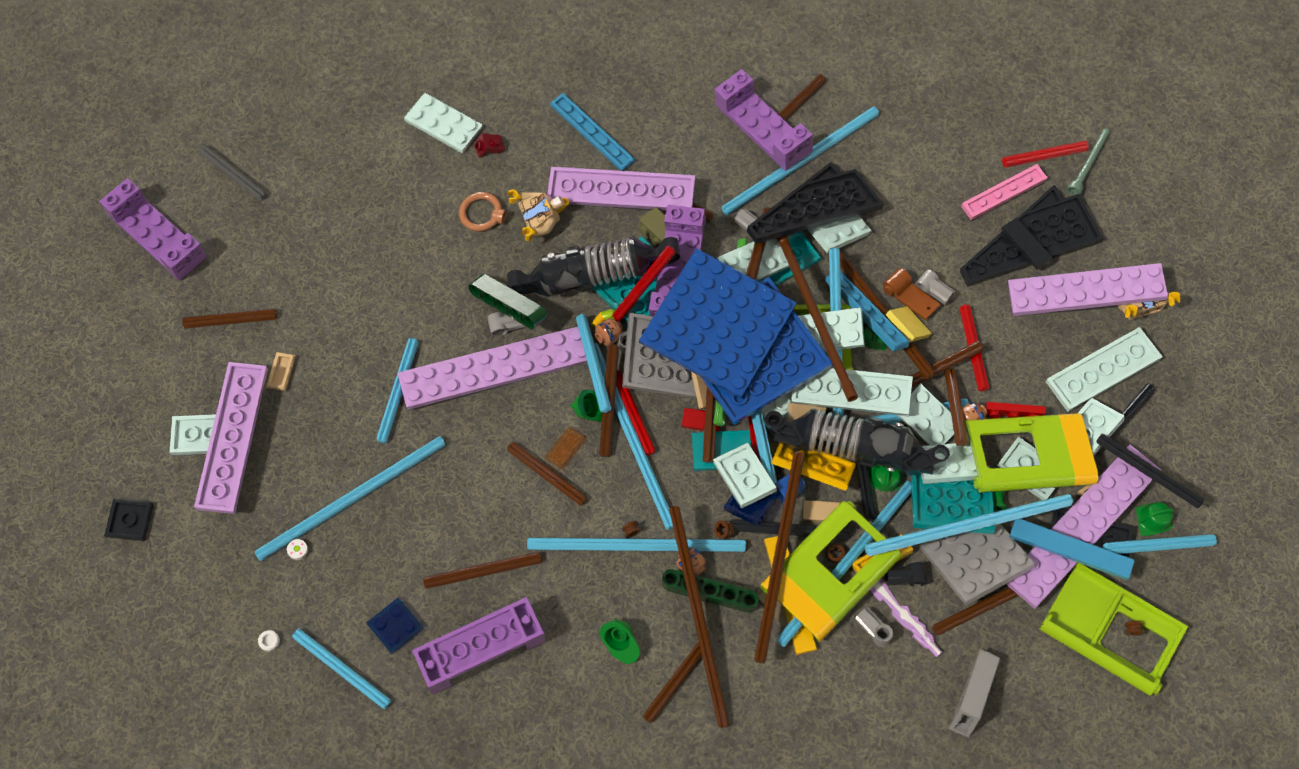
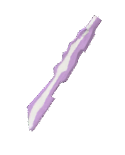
M881 578L870 589L872 594L879 602L884 600L892 609L891 615L903 627L910 630L914 634L912 637L924 648L929 649L937 658L942 651L934 643L933 635L927 632L925 625L919 622L918 617L911 615L908 606H900Z

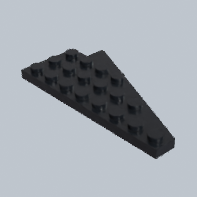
M830 162L747 227V233L757 244L883 209L884 203L856 169L840 173L836 166Z
M1055 185L1049 188L1017 217L1052 258L1100 243L1103 240L1080 194L1062 199ZM1001 231L961 267L960 273L968 287L1031 266L1032 264Z

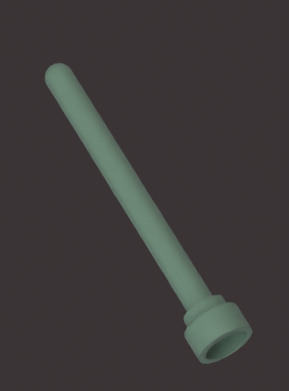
M1109 129L1102 131L1078 177L1069 183L1066 189L1067 193L1071 195L1072 192H1074L1073 195L1081 194L1083 190L1082 183L1110 133Z

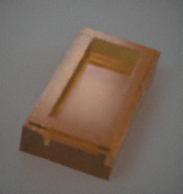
M568 427L547 453L545 459L562 469L583 442L584 437Z

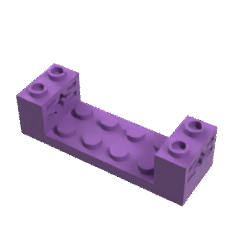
M742 69L714 89L718 108L785 171L813 151V134L801 123L794 129L754 93L753 79Z
M128 178L99 201L107 215L178 281L207 258L200 243L189 233L184 235L145 199L140 189Z
M667 204L664 221L666 228L665 238L675 237L678 239L680 259L666 265L659 273L655 292L651 294L650 316L655 315L695 249L697 248L701 251L706 223L705 209Z
M526 597L412 651L427 686L433 695L452 686L449 681L450 679L523 645L529 650L546 642Z

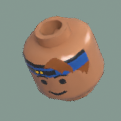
M608 318L596 326L595 338L605 346L612 345L619 340L620 335L623 333V326L619 321Z
M971 402L962 407L964 423L966 420L986 419L988 414L983 405L979 406L976 402Z
M696 548L690 549L694 572L695 575H699L706 569L704 566L706 560ZM678 554L677 556L679 557V559L677 560L676 565L683 572L680 556Z

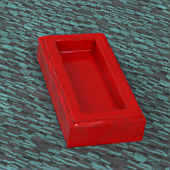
M684 408L681 427L704 431L705 411ZM716 426V432L720 431L721 426Z

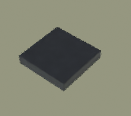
M113 499L104 537L145 541L153 503Z

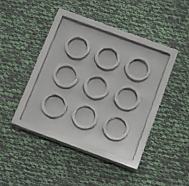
M630 313L622 387L697 399L691 371L639 343V339L654 316Z
M1001 524L995 525L994 534L964 532L920 544L922 552L965 606L1034 569V562L1014 539L1009 538L1010 534Z

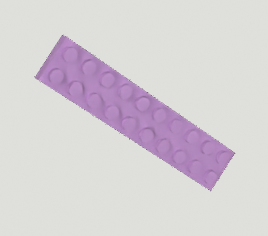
M574 327L398 372V377L406 407L409 410L587 363L579 329Z
M1131 445L1127 447L1128 450L1161 470ZM1118 457L1098 478L1097 484H1093L1051 530L1094 545L1153 479ZM1034 547L1028 554V557L1034 562V569L1008 582L1006 585L1036 609L1077 562Z

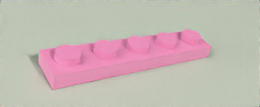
M1036 164L963 202L961 207L970 220H973L1042 184L1048 177Z

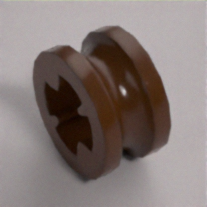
M638 521L629 522L622 527V531L626 532V538H631L642 531L641 527H638Z
M718 521L715 524L714 533L718 538L729 539L734 533V526L730 521Z
M839 544L830 545L826 553L827 559L832 563H839L845 556L844 548ZM834 549L839 550L838 553H841L837 558L830 554Z
M1131 621L1124 624L1127 628L1125 631L1126 635L1140 636L1144 634V630H1142L1144 624L1142 622Z

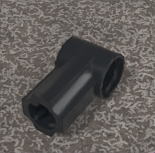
M914 562L907 566L891 567L886 573L887 586L909 584V586L913 587V584L926 585L925 563Z

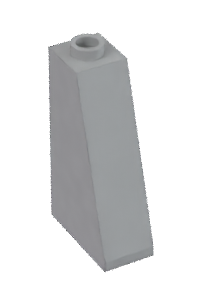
M979 651L949 727L950 730L969 738L980 720L999 663V657L994 656L990 652Z

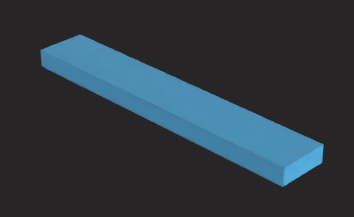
M564 93L550 102V106L620 171H624L635 162V159Z
M840 272L841 298L852 309H862L863 321L893 352L908 347L910 342ZM828 275V276L826 277V282H827L829 285H830V275Z
M1022 519L1014 521L1009 538L1125 580L1129 579L1134 563L1133 559Z

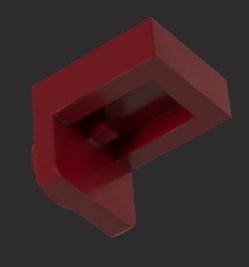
M482 133L474 145L478 158H482L486 152L499 154L505 150L501 135Z

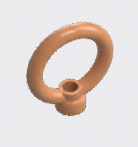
M478 192L468 196L462 202L459 209V218L462 224L472 231H485L494 227L497 223L504 224L507 217V211L502 209L497 197L486 192ZM480 199L490 201L495 209L492 212V218L488 222L474 224L468 220L466 211L472 202Z

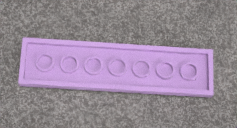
M551 167L547 195L552 200L558 196L561 198L565 197L569 200V204L638 209H653L656 206L659 210H667V204L693 207L695 175Z
M1161 263L1008 280L1013 316L1167 300L1168 298Z
M228 362L194 505L196 510L229 514L236 513L267 376V366Z

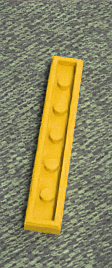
M778 536L764 539L771 568ZM788 548L786 551L785 559L789 556ZM784 607L789 624L794 616ZM802 625L792 637L796 655L817 650L812 633Z

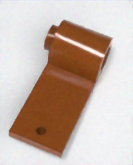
M898 268L883 282V290L887 295L895 297L924 320H927L940 307V303L912 284L911 276L902 268Z

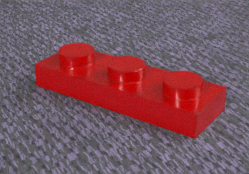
M987 402L984 406L988 413L987 415L993 419L1000 418L1001 416L1012 418L1043 416L1046 414V406Z

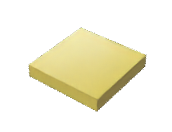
M908 306L889 310L886 314L909 342L926 339L932 334Z

